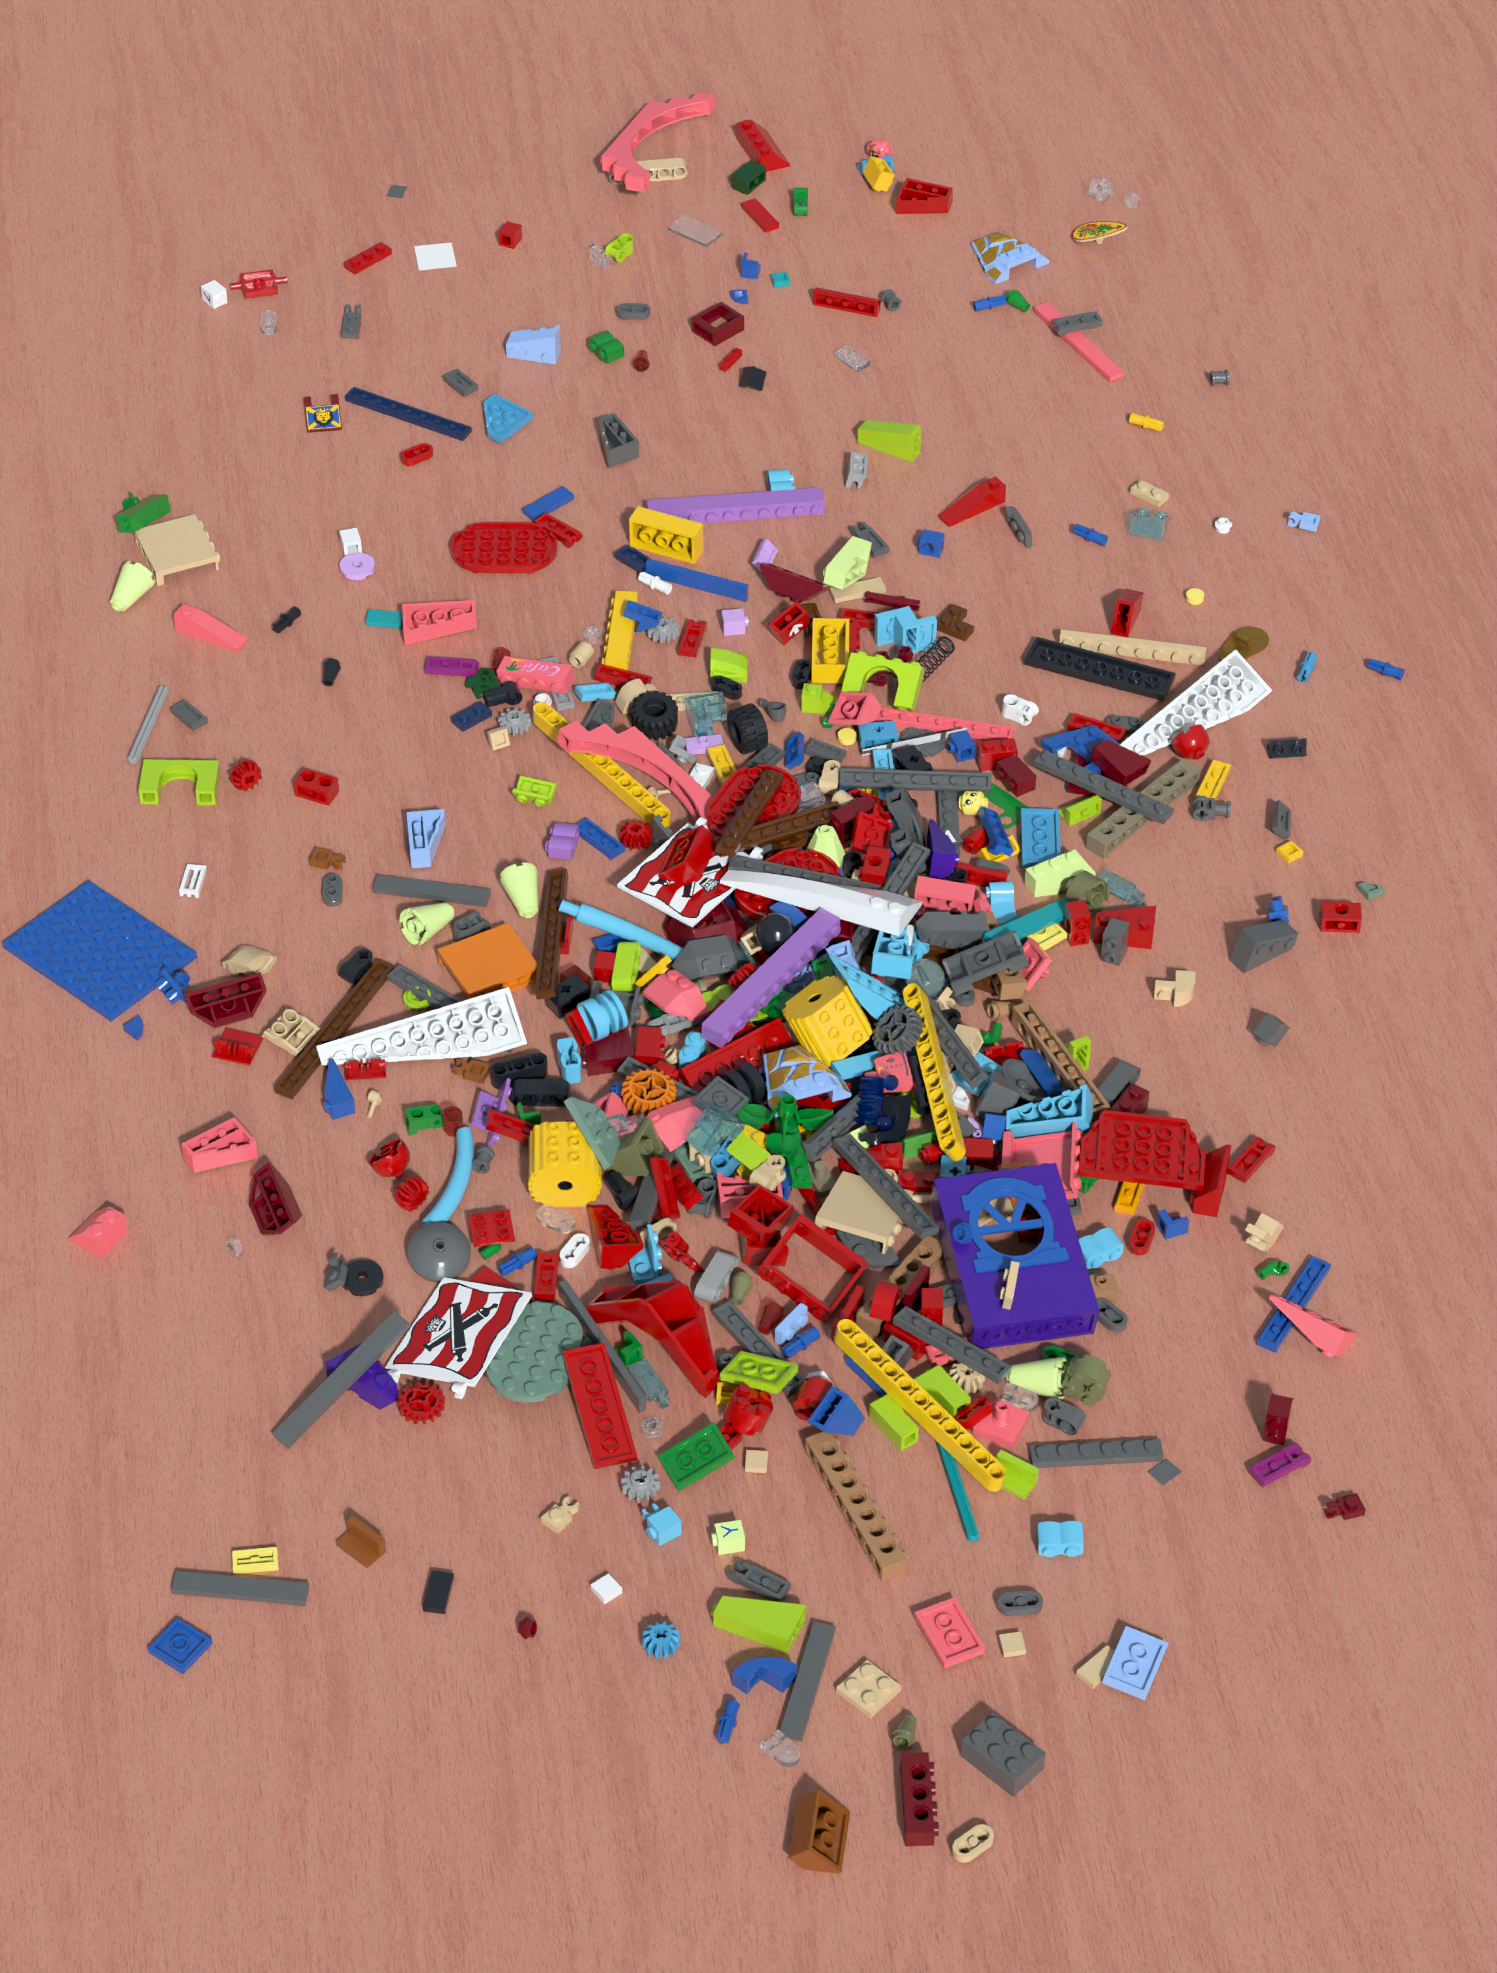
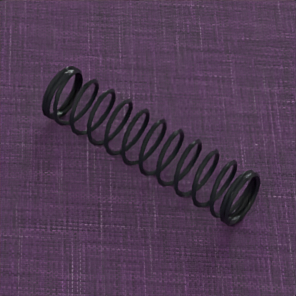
M940 637L916 661L917 663L924 661L926 666L922 664L921 666L925 667L928 671H925L928 676L924 674L922 682H925L926 678L949 657V654L954 652L955 645L948 637ZM940 641L947 642L951 646L952 651L949 652L944 645L940 644Z

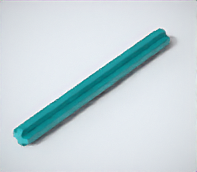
M937 1442L967 1539L970 1542L978 1541L980 1534L956 1460Z

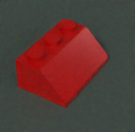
M700 825L676 838L658 877L685 885L694 881L698 882L703 877L704 869L709 864L708 860L715 850L712 843L715 837L703 825Z
M1224 1145L1205 1154L1203 1190H1196V1192L1191 1194L1190 1204H1193V1213L1217 1218L1228 1174L1231 1145Z

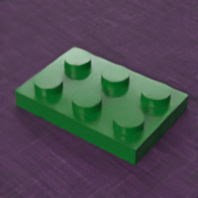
M714 1422L658 1455L679 1492L736 1458Z

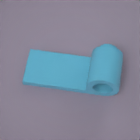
M989 882L988 886L985 887V894L989 898L994 917L999 921L1000 925L1017 916L1014 905L1013 882Z

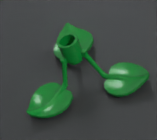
M785 1094L780 1097V1102L776 1103L772 1113L762 1105L747 1104L737 1114L739 1121L759 1129L764 1123H770L778 1111L780 1117L784 1119L782 1134H770L767 1136L765 1144L772 1153L789 1157L798 1152L800 1140L795 1135H786L788 1119L795 1114L797 1123H802L803 1128L808 1131L816 1132L832 1118L834 1110L802 1109L798 1111L796 1098Z

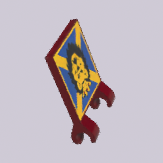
M338 394L331 395L332 405L312 406L311 396L304 397L308 433L342 430Z

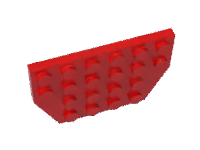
M1104 1110L1099 1119L1094 1122L1087 1135H1084L1081 1139L1078 1176L1203 1190L1205 1152L1197 1143V1137L1191 1131L1187 1119Z

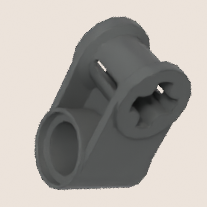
M472 912L468 916L455 921L454 941L458 942L490 930L491 923L483 920L479 912Z
M705 1178L699 1182L697 1187L704 1197L688 1210V1214L696 1213L704 1215L705 1218L709 1219L717 1201V1183L711 1178Z
M1049 1398L1045 1401L1044 1408L1046 1411L1042 1417L1044 1423L1068 1435H1076L1086 1419L1085 1412L1079 1407L1072 1406L1058 1398Z

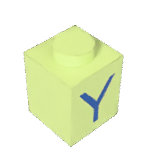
M741 1520L714 1524V1533H711V1541L713 1547L717 1546L718 1555L745 1551V1535Z

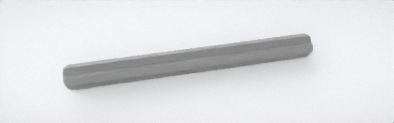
M159 686L127 757L129 764L135 765L138 763L168 694L166 686Z

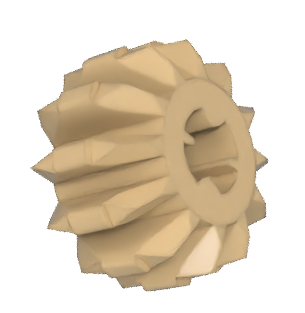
M959 1361L957 1364L952 1365L949 1372L950 1377L966 1393L971 1392L975 1395L976 1390H981L985 1382V1376Z

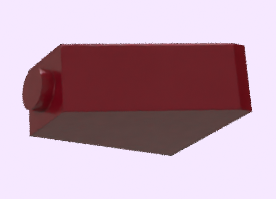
M1108 739L1094 745L1090 760L1112 781L1123 786L1144 775L1151 763L1149 758Z
M626 1027L618 1030L616 1033H611L609 1036L584 1048V1057H581V1065L583 1069L586 1068L588 1076L617 1072L628 1056L635 1059L628 1028Z

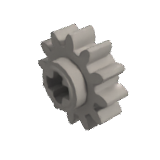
M664 616V618L660 619L658 626L647 629L648 638L653 637V642L658 640L660 644L663 642L670 643V639L676 640V636L679 635L678 622H674L673 618L669 620Z
M514 708L512 711L507 709V714L501 713V717L498 718V725L506 727L508 734H512L513 737L516 734L523 735V731L528 732L529 727H531L530 714H525L524 709L518 711L517 708Z
M642 1465L640 1470L632 1467V1473L624 1472L625 1478L621 1479L622 1493L628 1494V1500H632L635 1497L637 1503H640L642 1498L649 1502L650 1495L657 1497V1491L660 1490L659 1475H653L652 1468L645 1471V1467Z

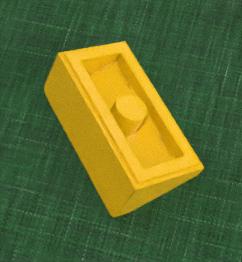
M1014 836L1008 837L1014 850L1010 857L1021 853ZM987 847L982 848L977 853L981 859L998 863L1010 858L1002 852L998 856L988 852Z

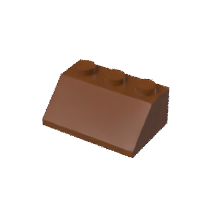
M818 1789L798 1797L788 1858L805 1870L841 1873L850 1811Z

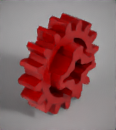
M417 1381V1386L409 1384V1389L403 1388L402 1394L398 1395V1410H400L401 1416H406V1421L414 1419V1424H417L418 1421L426 1424L428 1419L434 1422V1416L440 1417L441 1411L445 1410V1396L442 1393V1389L437 1390L436 1384L430 1387L427 1381L424 1385H421L420 1381Z

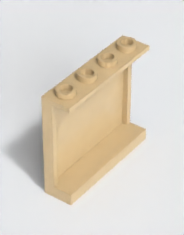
M195 514L143 527L134 532L136 545L149 571L153 574L152 577L155 579L157 586L164 584V575L213 563L215 569L219 570L218 562L221 561L218 551L215 552L213 542L209 541L207 530L204 531L202 521L198 520Z
M845 1171L841 1173L815 1218V1224L823 1230L828 1226L882 1242V1254H885L889 1247H893L896 1235L899 1236L902 1224H906L862 1176ZM904 1189L913 1198V1191Z

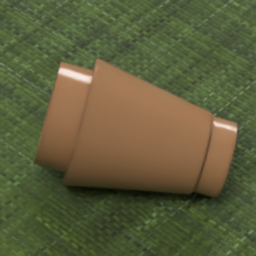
M992 1001L987 1005V1014L990 1019L999 1020L1013 1014V1006H1016L1017 1003L1015 1001Z

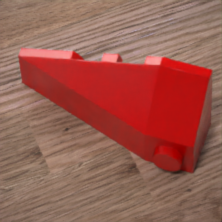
M996 476L976 484L947 507L938 518L948 527H951L1005 502L1006 485Z

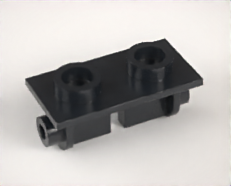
M1307 738L1269 740V743H1267L1269 759L1306 756Z

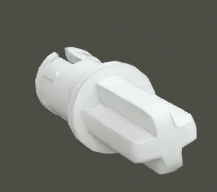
M645 572L639 574L638 580L650 586L651 589L659 590L666 595L671 592L672 584L661 580L660 577H654Z

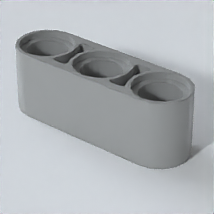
M718 1250L698 1281L694 1297L716 1304L738 1267L739 1257Z

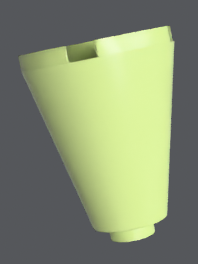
M127 561L122 566L110 600L112 608L116 611H126L155 584V579L151 578L153 574L137 562L133 565L130 564L131 561Z
M527 862L522 863L523 866L513 864L501 872L500 882L519 915L525 918H532L538 912L537 868L535 865Z
M448 903L404 909L399 918L400 923L403 922L404 928L401 929L402 933L411 944L422 945L453 920L454 909Z
M1064 1357L1014 1364L1011 1366V1373L1006 1378L1012 1387L1047 1398H1058L1062 1401L1065 1397L1061 1396L1062 1390H1064L1062 1383L1068 1366L1063 1365V1362L1066 1361Z

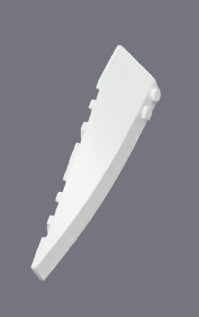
M1234 650L1120 745L1142 756L1170 745L1174 737L1182 731L1184 733L1189 732V727L1202 724L1205 729H1208L1248 712L1272 690L1238 651Z
M728 870L720 879V884L815 912L823 908L842 920L897 936L901 934L923 902L883 890L824 883L769 873Z
M507 987L316 1046L322 1066L329 1065V1059L332 1058L336 1065H344L348 1060H359V1064H361V1059H363V1063H367V1059L371 1063V1059L379 1058L385 1060V1062L491 1056L526 1045L527 1042L510 989Z

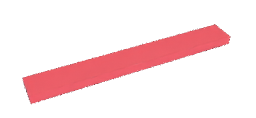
M1049 302L1035 306L1034 312L1057 333V329L1053 327L1052 322L1064 316ZM1080 331L1069 332L1065 336H1061L1109 382L1124 377V371Z
M885 707L880 708L876 720L873 721H895L896 727H915L931 730L933 733L967 728L971 738L986 741L1013 738L1015 727Z

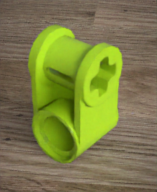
M629 233L621 234L606 246L605 255L615 258L619 263L634 252L633 235Z

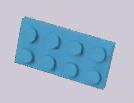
M1021 808L1022 867L1029 868L1061 855L1059 809Z

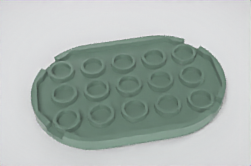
M538 1301L527 1304L486 1368L488 1383L490 1382L494 1386L495 1391L501 1396L517 1402L544 1401L545 1397L554 1393L556 1395L559 1394L569 1383L562 1353L565 1350L582 1346L583 1332L579 1320L574 1314L560 1305Z

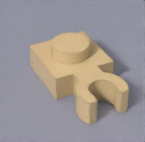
M570 1497L564 1498L561 1507L555 1504L541 1517V1523L559 1534L572 1521V1515L579 1511V1503L576 1502L573 1506H568L571 1503Z

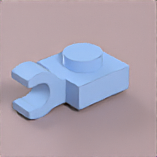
M1290 512L1289 518L1291 519H1289L1287 525L1291 527L1300 525L1299 528L1316 532L1321 516L1303 512V515Z

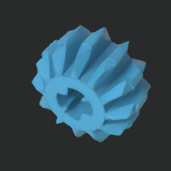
M666 1620L663 1624L655 1621L654 1626L647 1625L646 1631H643L642 1647L644 1650H647L648 1656L655 1654L656 1659L663 1656L667 1660L668 1654L675 1655L676 1649L680 1647L679 1630H675L674 1624L667 1626Z

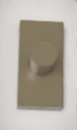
M822 1159L809 1162L808 1166L813 1181V1189L819 1198L828 1196L836 1182L828 1171L826 1162L822 1161Z

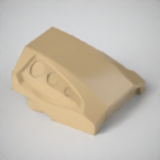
M241 945L227 960L222 962L224 969L228 968L230 974L234 976L242 974L249 976L259 972L263 975L268 973L275 964L277 956L250 945Z
M286 1008L281 1016L277 1018L276 1022L261 1037L267 1038L280 1048L297 1056L320 1028L305 1016Z

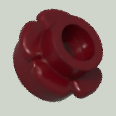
M526 1617L519 1622L518 1633L524 1639L528 1637L533 1638L536 1635L537 1622L535 1619Z

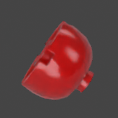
M1202 724L1189 727V732L1184 733L1182 731L1171 741L1174 751L1180 757L1198 760L1205 755L1204 752L1208 749L1210 741L1209 735Z
M395 1139L380 1147L381 1152L378 1155L374 1152L368 1159L371 1168L380 1176L387 1178L395 1176L398 1178L406 1172L405 1168L410 1162V1151L402 1139L401 1141Z

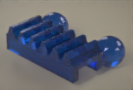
M892 1074L886 1075L884 1078L873 1076L860 1078L863 1082V1085L859 1086L862 1093L858 1094L860 1101L857 1102L859 1109L855 1111L858 1117L854 1118V1121L858 1125L878 1127L881 1131L889 1130L893 1124L891 1117L888 1115L880 1116L884 1088L889 1091L895 1090L899 1085L898 1078Z

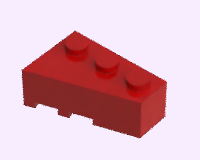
M1157 905L1096 913L1093 943H1103V933L1110 919L1114 918L1130 923L1128 947L1152 949Z

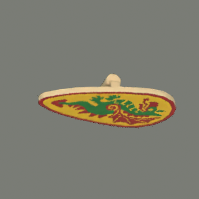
M1113 221L1089 222L1077 227L1072 232V238L1076 242L1096 240L1098 244H1102L1104 238L1125 231L1127 225Z

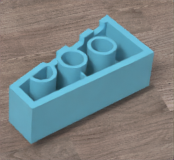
M906 927L899 936L879 931L873 952L871 974L911 979L913 958L908 944L909 938L906 934Z
M1087 1084L1080 1086V1089L1074 1091L1067 1090L1062 1092V1095L1053 1098L1050 1096L1043 1098V1101L1033 1104L1031 1102L1008 1110L1006 1114V1130L1012 1131L1016 1139L1072 1131V1122H1076L1078 1130L1081 1129L1082 1133L1089 1132L1092 1127L1093 1095Z

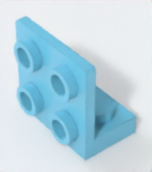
M651 1224L647 1225V1246H644L628 1262L633 1285L653 1280L662 1273L661 1262L658 1261L662 1260L661 1249L656 1245L658 1244V1236L656 1231L653 1232Z

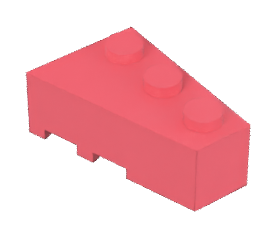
M918 876L914 899L923 901L922 903L927 912L950 911L951 915H957L961 911H967L968 914H971L976 885Z
M235 1117L181 1144L183 1161L194 1173L258 1158L256 1141Z
M716 1172L721 1219L729 1218L730 1212L756 1187L751 1185L749 1180L742 1179V1176L736 1175L735 1178L724 1177L723 1173ZM779 1183L772 1193L783 1199L781 1183Z

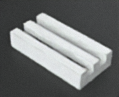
M187 864L179 889L180 896L187 894V897L195 895V898H199L207 872L206 865ZM194 870L189 889H186L191 871ZM199 870H200L201 872H200V875H199V878H198V881H197V885H196V888L194 889V886H195V883H196V880H197V876H198V873H199Z

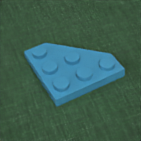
M493 394L483 402L488 438L500 444L534 419L533 412L499 395Z

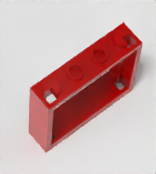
M800 1214L763 1261L756 1274L777 1288L780 1293L792 1299L797 1305L800 1303L806 1305L808 1312L816 1319L825 1323L869 1263L804 1215ZM795 1233L853 1274L829 1307L771 1266V1263Z

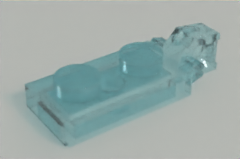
M1107 869L1097 876L1109 885L1110 894L1128 903L1131 902L1139 907L1145 902V894L1139 892L1134 883Z
M646 1358L627 1366V1369L646 1395L647 1401L655 1400L661 1410L669 1407L667 1387Z

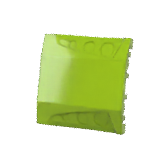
M711 647L710 677L721 675L738 683H747L748 655L732 650Z

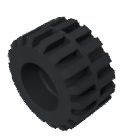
M647 691V694H640V698L636 697L632 703V727L635 726L649 740L655 739V741H659V738L664 740L666 736L670 737L672 732H675L678 724V706L676 701L672 700V696H666L665 692L659 693V691L651 693V691ZM649 715H660V716H659V717H651V716H649Z
M753 703L729 710L727 714L728 731L733 744L740 753L748 754L767 747V725L762 713Z

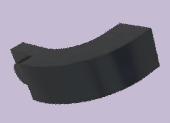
M910 1095L882 1097L883 1115L881 1123L875 1131L860 1133V1142H868L873 1147L885 1143H899L906 1134L910 1122Z

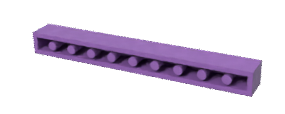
M821 487L647 500V509L698 523L824 515L825 499Z
M820 908L702 1023V1038L720 1048L729 1043L738 1031H741L750 1019L755 1018L758 1011L762 1007H766L769 1001L775 995H778L781 989L787 983L789 984L798 972H801L810 960L815 959L819 951L825 949L828 943L839 935L841 931L840 917Z

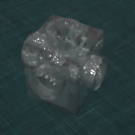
M1091 178L1087 194L1089 197L1094 198V201L1103 203L1104 201H1109V198L1113 196L1114 188H1112L1113 185L1108 179L1100 178L1097 180Z

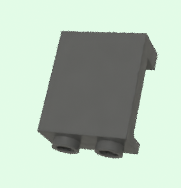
M593 981L590 998L595 1000L596 995L603 994L606 991L602 990V981ZM641 986L636 987L635 993L613 991L625 1009L628 1020L627 1026L635 1028L636 1020H640L641 1008L639 1006H643L644 1003Z

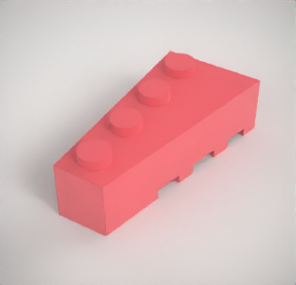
M475 600L402 604L405 646L477 628Z

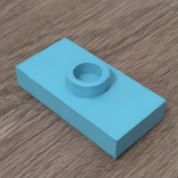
M609 683L575 686V693L582 702L597 701L598 698L603 700L614 699L616 697V692Z

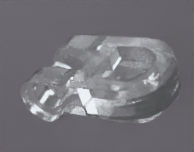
M1012 1383L1005 1385L1004 1393L998 1398L999 1401H1006L1010 1405L1029 1412L1037 1409L1039 1400L1035 1392Z
M778 1729L771 1734L768 1740L764 1739L759 1744L765 1754H769L784 1767H793L800 1761L799 1747Z

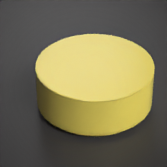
M1197 588L1189 589L1186 592V601L1192 605H1199L1204 601V592Z
M851 728L841 729L838 732L839 743L843 745L854 744L856 742L855 730Z

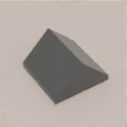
M993 1069L976 1101L975 1115L985 1119L986 1113L1006 1115L1008 1110L1015 1107L1022 1093L996 1069Z

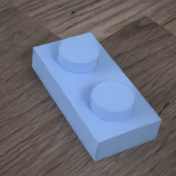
M800 1303L775 1328V1343L783 1346L794 1337L795 1332L800 1327L802 1328L806 1325L808 1321V1307Z

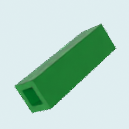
M152 495L116 515L119 533H134L171 512L168 495Z

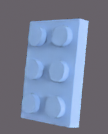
M1126 1626L1102 1683L1146 1700L1168 1647V1642Z

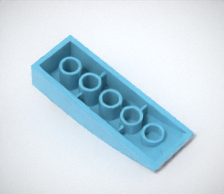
M833 954L829 956L835 969L852 993L877 1022L880 1021L879 1017L882 1018L884 1016V1012L888 1013L891 1007L896 1008L897 1005H905L903 994Z

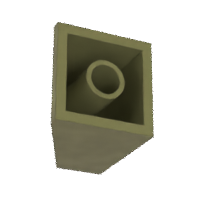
M650 1118L642 1119L616 1131L620 1145L612 1166L604 1170L606 1175L613 1171L620 1172L626 1176H647L652 1169L650 1159L659 1157L664 1150V1146Z

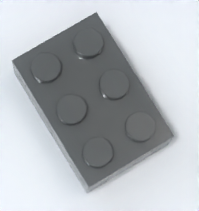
M993 1712L962 1739L961 1757L1012 1797L1044 1769L1045 1752Z

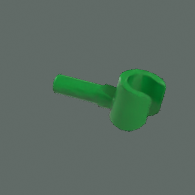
M833 703L830 706L828 717H823V728L833 727V724L828 723L835 707Z

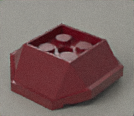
M722 900L693 927L670 916L664 926V935L667 940L682 948L685 947L688 941L727 935L738 946L742 947L744 944L741 940V935L748 928L739 911L730 906L725 900Z

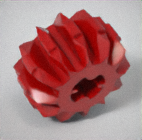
M245 758L243 762L238 761L236 766H232L233 770L229 772L231 776L229 779L236 789L246 792L249 788L253 789L255 784L259 785L258 780L262 779V771L255 761Z
M632 820L631 823L625 822V825L621 826L620 841L625 848L629 847L631 851L633 849L639 851L640 848L646 849L647 845L651 843L652 830L647 823H642L641 820L638 822Z
M752 963L740 967L728 981L731 989L735 992L758 968Z
M414 1175L411 1178L408 1177L404 1183L402 1182L394 1196L395 1201L401 1208L411 1212L417 1210L427 1200L426 1196L430 1192L429 1186L423 1179Z

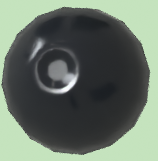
M770 913L758 922L755 936L762 949L775 953L796 930L792 920L781 913Z

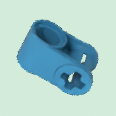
M726 1140L711 1159L712 1172L716 1179V1172L723 1173L724 1177H730L737 1166L741 1164V1162L726 1151V1148L732 1143L730 1140Z

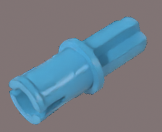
M1314 651L1308 652L1304 661L1300 664L1301 669L1297 675L1299 682L1304 677L1302 683H1306L1311 672L1315 669L1314 664L1318 656Z

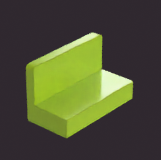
M1098 795L1091 798L1087 797L1059 809V816L1068 826H1072L1100 814L1102 799Z
M743 1132L726 1148L730 1155L752 1172L771 1156L768 1151Z
M1000 1450L996 1455V1459L1006 1469L1002 1489L1022 1499H1026L1038 1483L1039 1468Z

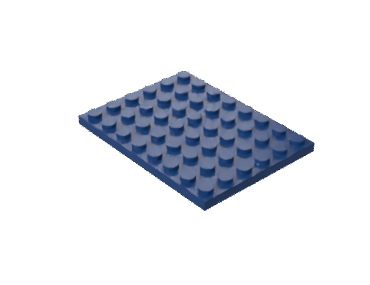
M89 880L2 942L5 950L110 1022L157 988L155 982L163 977L160 972L162 969L165 968L172 977L176 972H179L197 958L196 951Z

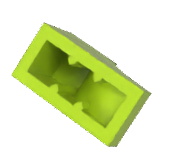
M804 683L801 712L828 715L831 704H836L839 697L828 694L822 688V685Z
M1085 1036L1065 1043L1064 1045L1083 1070L1089 1069L1090 1038Z

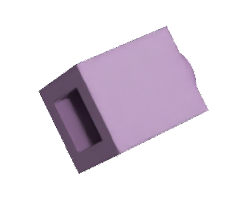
M743 608L721 610V625L724 636L745 634V627L749 623L748 616H744Z

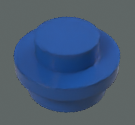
M963 1222L955 1226L953 1229L954 1239L961 1244L969 1243L973 1238L971 1225Z

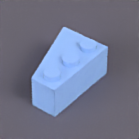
M560 325L548 329L542 327L540 330L534 331L527 329L511 332L506 343L507 357L556 364L561 353Z
M445 809L406 812L411 868L431 867L446 827Z

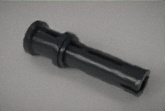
M911 1056L908 1058V1064L913 1080L914 1091L912 1095L917 1104L916 1112L919 1115H927L931 1113V1108L918 1056Z

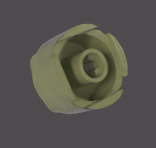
M1086 870L1078 874L1074 879H1070L1066 884L1068 889L1066 900L1069 902L1085 900L1091 916L1100 912L1104 907L1102 906L1103 901H1107L1109 898V885Z
M1084 1355L1083 1358L1073 1357L1068 1364L1062 1383L1063 1394L1066 1397L1082 1401L1088 1406H1094L1096 1402L1103 1399L1111 1376L1110 1369L1108 1371L1106 1368L1107 1364L1091 1355Z

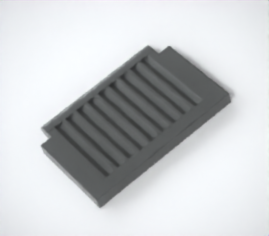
M909 727L901 732L902 736L899 739L905 741L935 733L927 729ZM938 740L914 746L926 758L929 755L933 757L946 749L947 742Z

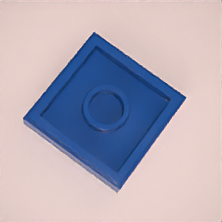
M176 1618L147 1649L149 1654L184 1674L213 1644V1641L207 1635L181 1619Z

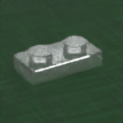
M850 345L835 351V357L856 372L870 366V360Z

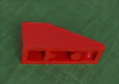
M901 1143L879 1144L866 1149L884 1169H892L897 1175L898 1171H903ZM845 1158L839 1160L840 1175L845 1171L861 1176Z

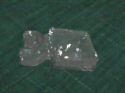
M595 244L589 246L590 261L603 269H607V264L613 265V258L606 256L605 250Z

